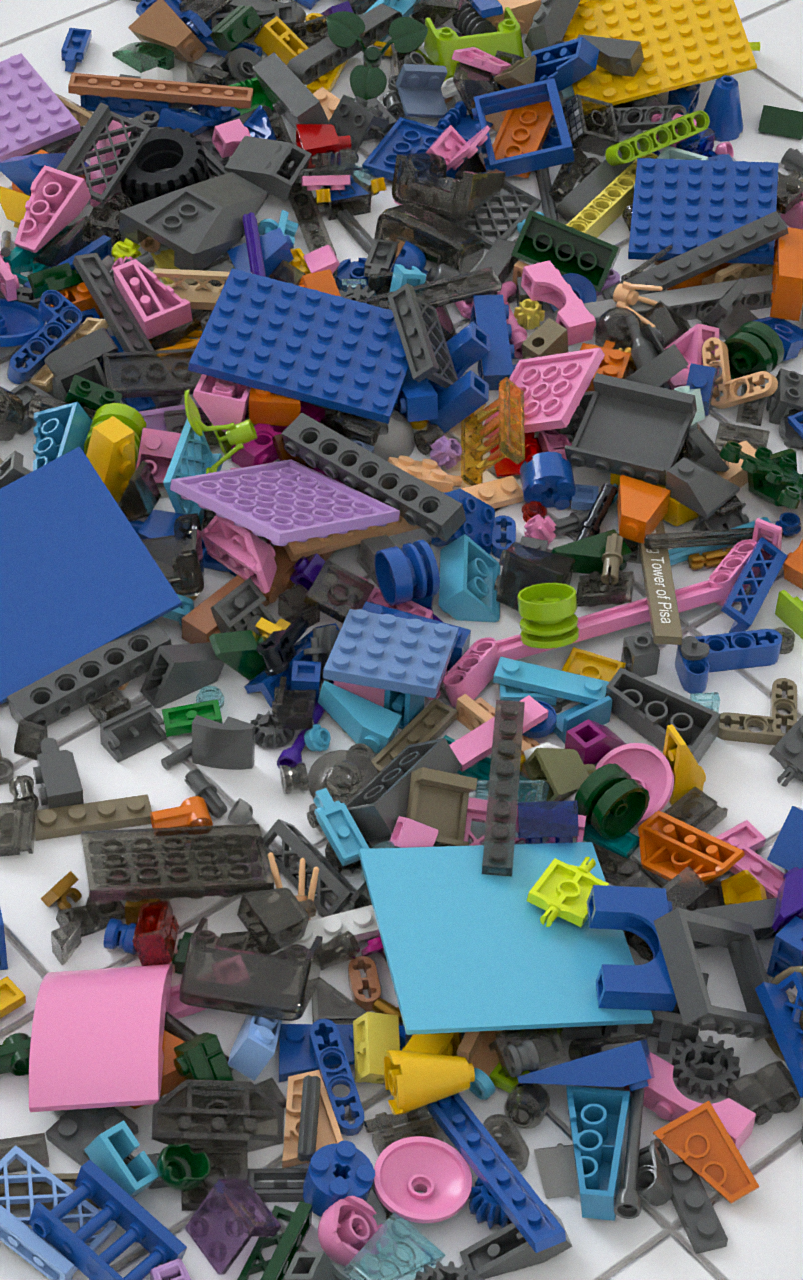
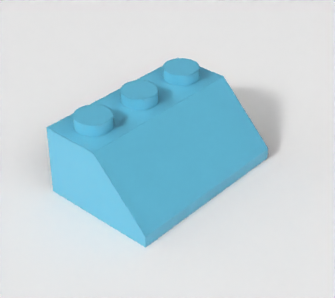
M464 534L443 547L440 551L439 606L442 611L450 614L456 620L497 622L500 619V563Z

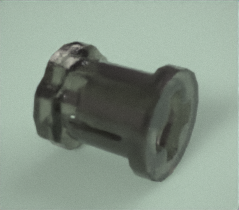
M16 776L9 782V791L14 796L12 802L13 809L19 814H29L39 806L38 797L33 792L34 780L31 776Z

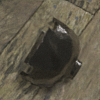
M615 307L608 309L596 322V327L594 328L595 344L603 347L605 341L608 340L615 342L614 350L619 347L624 350L627 346L632 348L630 343L632 339L629 336L631 332L626 318L635 315L640 330L643 328L641 319L627 308Z

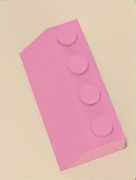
M202 374L194 389L193 397L214 426L228 425L233 422L238 424L245 420L249 411L251 387Z

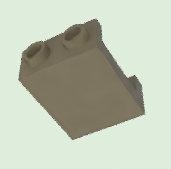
M424 767L411 772L406 817L438 830L433 847L469 846V842L464 841L469 793L476 790L477 778Z

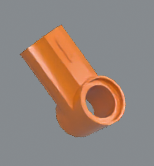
M199 796L187 798L179 807L150 812V820L155 837L188 831L191 835L200 836L209 832L213 826L205 799Z

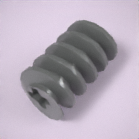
M469 3L461 4L453 13V26L464 36L497 32L496 27L486 18H482Z

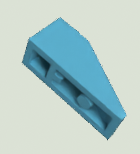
M324 681L322 684L318 703L357 745L378 754L395 738L402 715L327 681Z

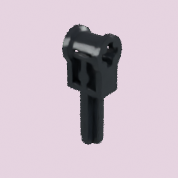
M302 616L296 617L286 630L273 631L264 642L257 646L256 650L258 654L262 655L266 665L264 669L266 675H277L289 668V663L297 655L294 644L309 626L308 620H304Z

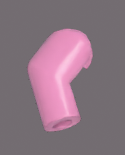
M512 281L504 282L499 285L496 295H503L504 301L507 302L508 298L516 294L517 286Z
M458 292L452 296L451 300L460 311L462 317L470 319L472 303L464 302L463 294Z

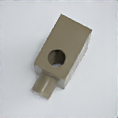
M548 318L523 342L522 358L529 359L567 353V329L551 318Z

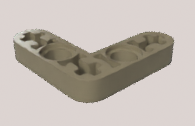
M779 678L773 682L770 695V716L730 712L721 713L717 737L728 741L776 745L797 722V685L795 682L787 678ZM782 691H786V698H781ZM787 709L790 711V714L783 715L778 713L777 710ZM781 725L786 726L785 733H782ZM757 726L762 731L752 732L748 727Z

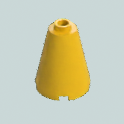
M387 1050L388 1056H384L385 1089L390 1090L394 1098L393 1100H388L389 1107L394 1115H402L468 1090L470 1082L475 1081L473 1064L468 1063L465 1057L402 1050Z

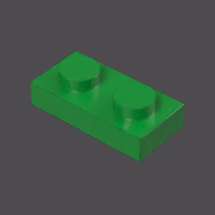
M218 699L162 709L167 737L192 733V722L196 715L223 724Z

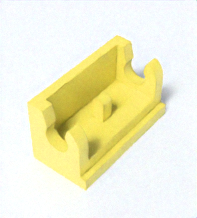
M366 1012L353 1021L355 1082L385 1084L384 1056H388L386 1051L400 1050L398 1015Z

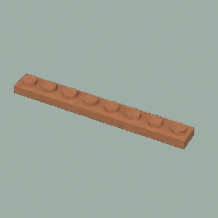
M72 73L68 84V93L81 96L95 95L123 99H142L146 101H166L169 103H190L192 105H212L214 107L225 106L237 109H251L253 88L82 73Z

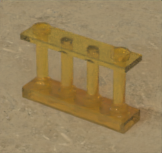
M507 377L499 382V398L476 415L472 413L461 421V478L467 485L473 486L483 483V473L505 457L510 458L516 464L525 460L524 391ZM499 411L498 416L483 426V422ZM499 428L498 433L483 443V438ZM499 445L497 451L483 460V455Z

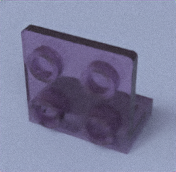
M219 1179L187 1223L185 1229L217 1274L224 1275L252 1237L275 1236L282 1226L246 1179Z

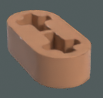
M358 956L349 963V986L354 1006L358 1010L369 1012L373 1011L372 1007L375 1001L381 997V987L375 962L369 957ZM359 969L364 970L366 973L365 978H361ZM367 989L368 995L371 998H365L363 990Z

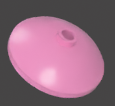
M643 743L625 744L611 750L598 762L596 770L607 764H618L631 775L632 779L648 790L650 796L648 808L636 825L642 824L658 810L662 811L668 803L673 791L674 774L668 759L655 747Z
M414 1136L400 1139L382 1151L374 1166L375 1178L373 1185L379 1200L390 1212L411 1222L436 1223L449 1219L465 1206L471 1193L472 1174L468 1163L455 1148L435 1138Z

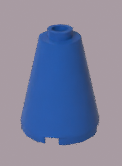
M722 76L714 84L703 110L707 113L710 120L708 128L700 132L705 137L709 138V135L716 137L715 141H732L737 139L740 133L743 132L738 81L732 76Z

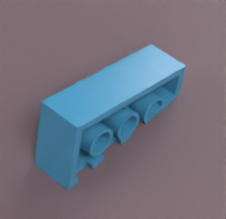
M78 402L34 413V420L37 423L33 433L36 437V444L33 445V452L36 454V459L33 461V471L79 446L84 452V443L92 420Z
M566 1085L568 1115L582 1218L615 1221L614 1203L615 1197L620 1191L627 1146L631 1102L630 1091Z

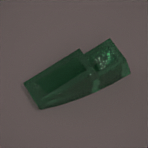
M134 42L112 52L113 57L140 73L156 67L166 70L174 68V52L154 43Z

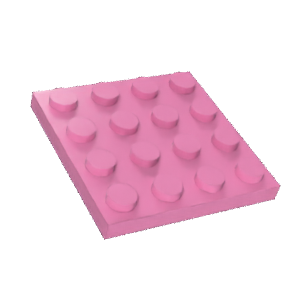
M599 347L519 360L480 432L485 438L566 428L605 354Z

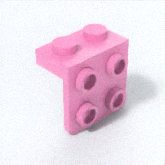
M450 125L425 153L444 173L450 168L455 170L464 162L463 158H471L478 151L476 146H481L488 139L486 134L490 127L487 125L466 142Z

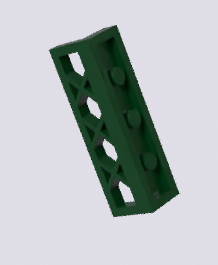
M300 1201L295 1212L276 1205L274 1206L237 1280H248L250 1275L261 1271L264 1273L260 1280H284L293 1257L299 1251L312 1224L311 1204ZM278 1218L289 1222L285 1232L279 1235L274 1227ZM277 1245L271 1259L265 1261L261 1253L262 1250Z

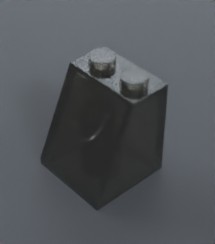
M512 543L507 550H503L500 557L499 565L503 566L501 575L497 576L494 590L498 591L496 601L519 612L517 596L522 589L542 583H561L570 586L575 559Z

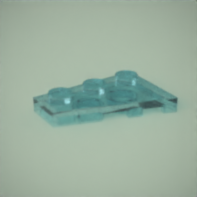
M394 1212L350 1261L343 1272L352 1280H398L405 1275L416 1274L425 1265H436V1262H441L446 1255L407 1220Z

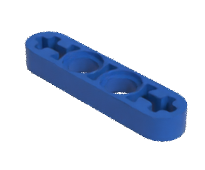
M319 1019L310 1028L309 1039L340 1132L346 1136H354L364 1126V1110L338 1028L329 1019ZM321 1030L329 1034V1047L324 1048L323 1038L319 1036V1031ZM334 1056L341 1061V1065L336 1069H329L324 1065L323 1061L327 1057ZM339 1084L346 1085L350 1093L345 1097H337L332 1092L333 1087ZM349 1105V1112L351 1117L355 1118V1124L349 1125V1122L345 1120L344 1107Z

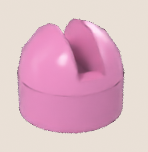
M730 142L718 144L715 156L729 154L733 157L732 144Z

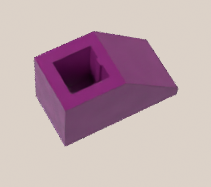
M588 719L566 732L565 749L576 750L583 764H595L611 750L626 744L607 726Z

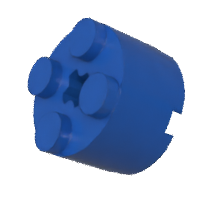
M542 452L533 455V460L527 464L525 461L520 468L523 496L529 509L532 511H540L543 508L552 507L558 510L567 509L570 506L572 496H575L576 493L572 465L569 459L565 460L562 458V454L557 452Z
M343 1140L337 1144H329L320 1148L312 1156L304 1179L303 1199L305 1203L311 1204L312 1212L322 1217V1214L331 1205L348 1196H355L367 1202L375 1178V1170L371 1161L350 1141Z

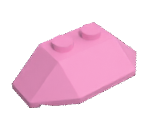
M216 515L201 532L208 555L244 580L250 577L258 589L266 594L270 591L277 570L274 548L269 542L265 543L245 528L236 526L233 521Z

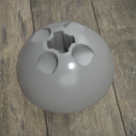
M394 408L389 424L350 414L340 431V435L349 440L355 439L374 446V454L388 461L389 457L399 458L401 455L409 457L415 448V435L412 425L396 408Z

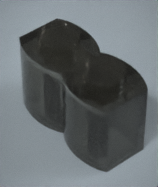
M782 1061L770 1063L755 1073L739 1077L728 1085L726 1099L730 1098L756 1113L754 1125L765 1124L772 1118L773 1114L791 1112L799 1105L801 1098L789 1070Z

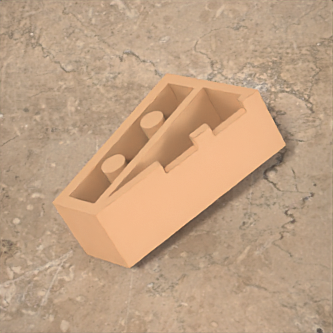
M498 0L503 7V14L486 18L496 27L497 32L498 24L504 20L505 8L509 7L520 25L521 34H528L534 21L533 17L542 4L541 0Z

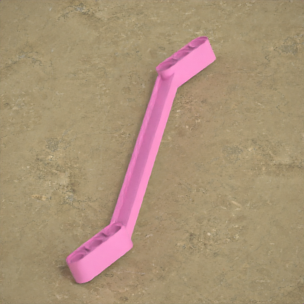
M751 539L738 542L713 571L709 580L676 589L675 594L679 613L714 602L717 605L723 606L757 542ZM751 567L756 577L760 569L759 567ZM750 584L742 585L744 591ZM647 598L578 617L579 637L573 643L649 622ZM520 634L498 641L491 637L477 640L443 678V684L451 706L456 707L457 699L464 694L474 700L493 679L500 657L517 660L552 649L529 647L523 644Z

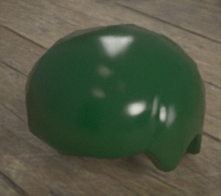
M189 1143L181 1145L170 1144L159 1153L156 1169L162 1181L169 1187L180 1192H188L199 1186L209 1176L211 1164L205 1152L194 1153L190 1149Z

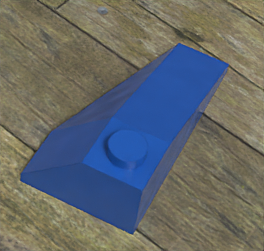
M66 153L32 154L12 157L0 162V171L26 195L31 196L30 188L32 182L44 165L56 169ZM84 162L85 167L90 166L88 163Z
M640 1040L517 1076L519 1083L624 1087L629 1085L630 1091L649 1086L647 1080L655 1078L647 1040Z

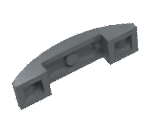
M296 1L274 5L275 9L257 12L263 24L249 37L257 36L263 26L276 16L289 28L298 24ZM231 12L211 15L212 29Z

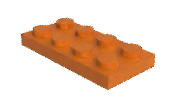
M540 102L507 111L492 144L496 160L541 150L554 120L550 102ZM531 172L522 173L514 176L529 178Z

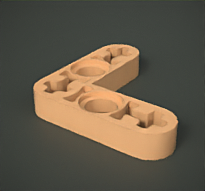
M715 337L709 338L704 342L702 346L703 366L722 368L721 376L715 381L711 400L712 406L718 409H725L768 397L776 391L778 387L777 378L766 371L731 380L727 345ZM765 379H767L769 383L765 384V388L759 386L763 385L765 383ZM746 384V393L743 396H738V388ZM720 392H722L723 396L720 397V401H717L716 398L719 397Z

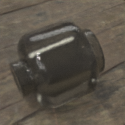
M518 1083L513 1087L504 1104V1113L513 1125L522 1129H533L540 1125L550 1107V1097L547 1091L539 1084Z

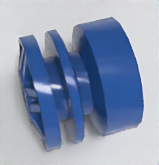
M424 539L414 541L413 544H403L401 549L395 546L376 552L374 566L378 586L383 598L390 606L409 602L413 596L416 599H421L425 595L432 596L438 593L440 577L437 562L431 547Z

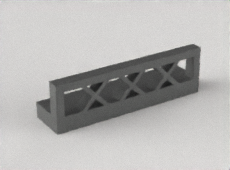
M278 819L258 843L257 847L267 858L268 853L272 852L274 854L278 869L297 889L299 870L291 871L289 869V856L298 855L300 859H305V895L307 897L309 892L307 888V874H312L314 867L319 868L318 885L315 892L317 897H314L313 904L324 917L340 913L346 904L359 907L364 901V896L293 824ZM278 835L282 839V851L273 853L269 845ZM334 892L339 899L328 910L325 907V893Z

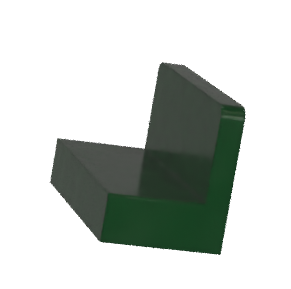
M763 105L758 131L760 133L802 140L803 112Z

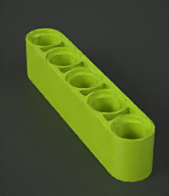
M695 111L614 144L606 150V161L612 166H619L700 133L708 128L710 123L709 116L704 111ZM675 126L678 129V134L675 132ZM637 142L640 144V150L637 147ZM618 150L621 152V158L618 155Z

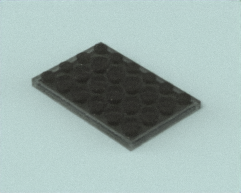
M259 824L81 831V846L90 902L109 903L116 900L138 902L143 899L171 900L182 897L200 899L204 896L229 898L234 895L250 894L252 896H262L274 893V879Z

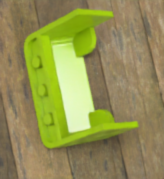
M509 7L505 8L504 20L498 24V32L458 37L457 33L449 27L436 29L431 19L425 18L428 33L424 40V50L433 65L446 66L448 73L444 82L449 78L459 75L462 76L464 81H473L478 73L490 75L485 70L453 60L454 50L475 47L511 65L525 58L520 25Z

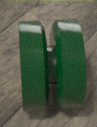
M749 321L742 324L724 342L728 348L732 379L760 371L770 373L781 363L784 357L783 343L778 334L771 327L759 321Z
M616 763L607 764L590 774L582 783L575 795L573 806L578 815L586 816V822L591 824L598 834L606 840H613L625 835L636 826L648 808L650 796L648 790L632 779L631 775Z

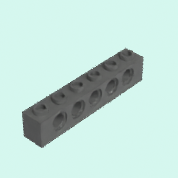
M154 620L135 631L108 642L7 696L11 716L27 736L40 731L53 722L68 716L77 709L94 702L101 696L148 672L158 647L172 645L171 639Z

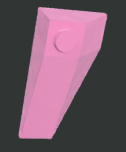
M44 165L32 182L30 188L31 196L25 205L26 212L24 219L21 220L14 242L15 246L36 253L72 222L91 199L84 178Z

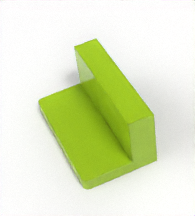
M782 590L778 594L775 615L803 639V601L797 596L793 598L787 591Z

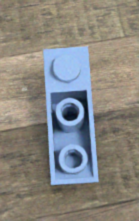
M258 991L230 1052L228 1066L253 1081L256 1080L275 1053L285 1009L277 999L272 996H265Z

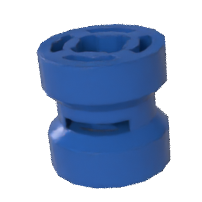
M111 918L105 930L104 948L112 950L121 948L125 953L136 954L142 938V925L136 923L127 925L123 924L120 919Z

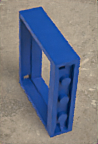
M554 78L474 97L476 108L472 109L474 121L479 120V123L475 124L477 133L487 126L485 115L549 101L561 144L560 146L496 160L488 131L486 134L488 139L480 146L482 155L487 154V158H483L486 172H492L496 168L503 172L502 178L574 162L572 143Z

